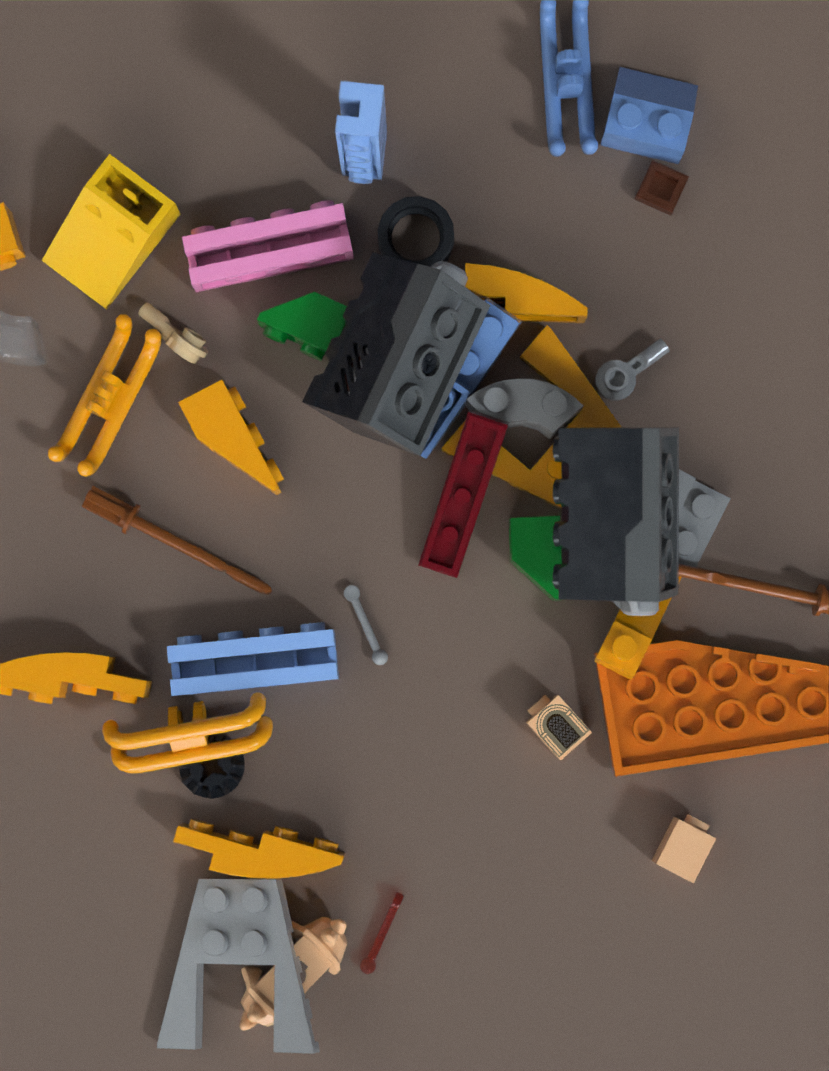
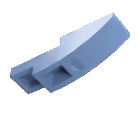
M489 298L485 299V302L491 306L421 454L425 459L428 458L463 410L466 399L475 393L522 322Z

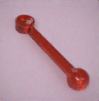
M396 892L368 957L360 962V969L365 974H371L376 970V957L404 898V895Z

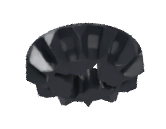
M221 733L208 735V743L232 739ZM240 754L219 758L218 765L222 767V770L227 775L213 772L204 781L201 779L204 776L205 767L200 762L178 766L182 783L197 796L209 799L225 796L239 785L245 770L244 756Z

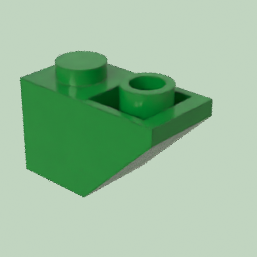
M312 292L260 312L257 321L259 326L264 329L262 334L267 338L281 344H285L287 339L302 345L300 352L322 361L323 357L326 356L325 352L331 339L341 336L346 326L343 314L347 306L317 292Z
M560 516L510 518L508 521L510 562L552 601L563 600L559 599V589H555L553 584L555 564H562V548L556 547L553 542V527L556 521H560Z

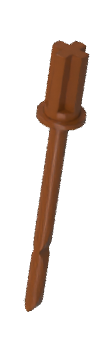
M92 486L91 490L88 491L81 507L123 528L122 533L127 534L132 526L215 570L225 572L232 579L259 593L271 594V587L262 580L239 568L228 566L218 557L137 516L140 505L136 504L133 507L95 486Z
M679 564V576L811 604L813 616H819L821 613L829 615V590L826 589L825 584H819L815 593Z

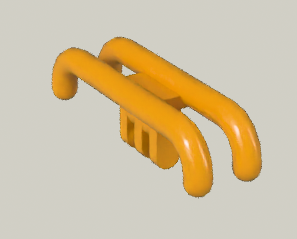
M120 314L116 318L114 334L57 444L48 450L50 460L53 462L63 461L75 446L91 413L105 419L106 421L89 454L77 466L78 473L84 477L93 475L102 464L161 346L160 332L154 328L147 330L141 353L126 382L123 383L118 377L113 375L112 372L126 347L133 327L131 318L126 314Z

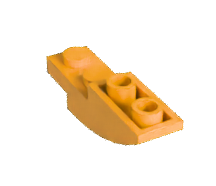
M62 652L38 654L0 664V694L12 696L13 689L29 692L28 700L52 704L54 697L65 698L68 683H73L72 692L96 696L97 689L113 691L112 700L137 704L138 697L149 698L152 681L113 674L116 657L88 653Z
M191 818L189 825L182 823L177 826L173 840L175 843L213 853L209 870L249 878H287L317 873L341 865L345 853L337 851L339 844L318 837H315L313 843L297 839L299 832L281 826H275L273 832L268 830L263 832L260 845L253 844L254 836L235 830H230L229 836L213 832V824Z

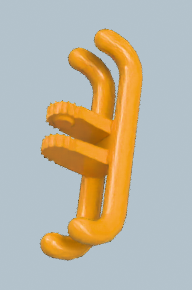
M260 692L253 693L250 697V704L245 710L207 718L203 701L194 702L192 721L183 723L179 707L172 706L168 708V726L132 733H121L118 723L114 720H108L103 724L102 733L104 740L112 747L111 759L113 764L120 771L130 774L246 754L265 745L272 735L273 722L271 718L262 716L266 708V697ZM257 722L256 730L248 736L208 743V735L243 729ZM170 743L172 748L171 751L139 757L127 755V750Z

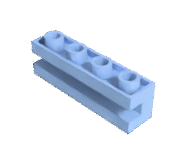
M341 81L339 92L341 115H337L335 135L342 176H348L349 181L359 184H370L373 182V179L382 180L387 138L384 85Z
M325 622L301 624V632L284 634V627L282 626L259 629L260 637L243 638V631L218 633V641L203 643L201 635L177 637V645L167 646L168 663H171L172 679H170L171 696L339 679L335 630H325Z

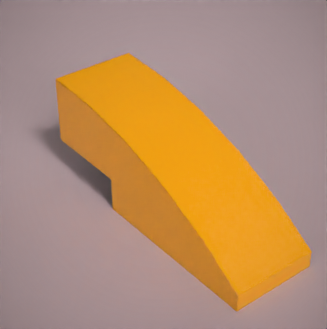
M465 263V272L468 278L465 287L484 301L489 298L497 304L504 305L505 310L521 321L585 323L588 308L569 294L545 281L505 268Z

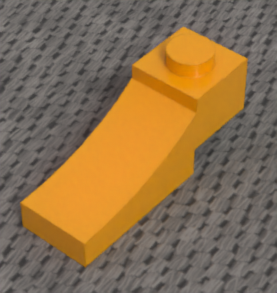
M672 597L659 602V611L651 616L625 615L619 609L594 662L631 680L642 662Z

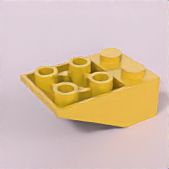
M109 154L83 187L42 261L107 310L181 214L175 202Z

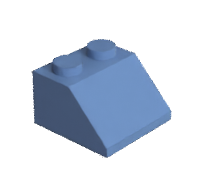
M619 67L600 146L679 164L685 152L694 115L698 85Z

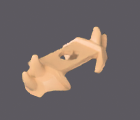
M321 917L303 926L291 920L294 933H291L293 939L299 938L293 944L295 954L307 966L305 969L306 978L302 984L304 994L327 970L334 975L341 970L340 963L347 946V939L344 934L347 927L345 920H332L328 917ZM275 965L260 980L259 978L263 972L260 968L244 966L241 972L245 981L246 991L241 1000L244 1012L240 1021V1029L243 1031L248 1030L258 1023L266 1027L274 1025Z

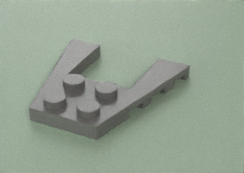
M198 879L157 1048L193 1050L202 1048L204 964L275 965L273 1052L309 1054L319 1052V1043L314 1040L310 1022L313 1016L309 998L305 999L300 973L303 972L299 956L295 954L291 933H294L282 879Z

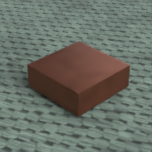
M652 160L634 200L671 216L689 176Z

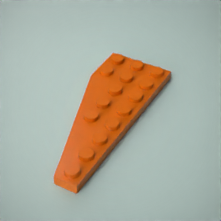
M679 640L650 644L635 676L631 680L596 663L615 777L829 743V666Z

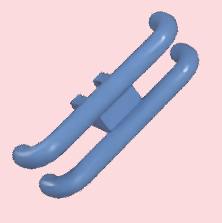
M541 0L540 36L548 149L554 157L564 154L566 145L563 141L561 99L577 98L581 149L584 154L592 155L598 149V142L595 136L588 32L589 0H573L572 33L574 50L569 49L561 52L557 50L556 0Z

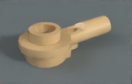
M149 302L140 308L138 315L160 331L161 338L166 341L165 344L180 357L193 364H196L200 357H206L208 350L203 346L206 340L197 332L188 327H185L183 332L170 323L168 317Z

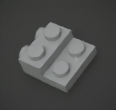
M680 469L679 564L696 567L731 498L696 481L695 477Z

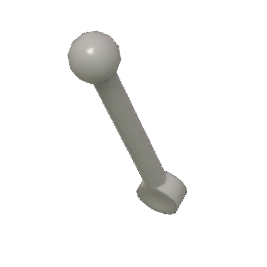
M349 585L344 590V597L352 603L373 650L372 661L376 665H384L388 660V654L380 648L359 601L360 590L354 585Z

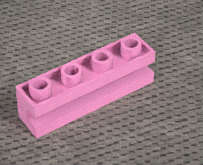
M331 200L321 201L310 205V210L294 213L293 209H282L271 213V218L255 221L253 217H245L230 222L231 227L215 230L214 226H201L190 231L191 235L182 237L184 251L189 263L188 270L191 285L195 292H201L353 260V250L343 203L334 205V201Z

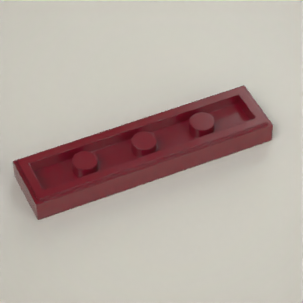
M469 409L418 566L454 578L458 577L509 422Z

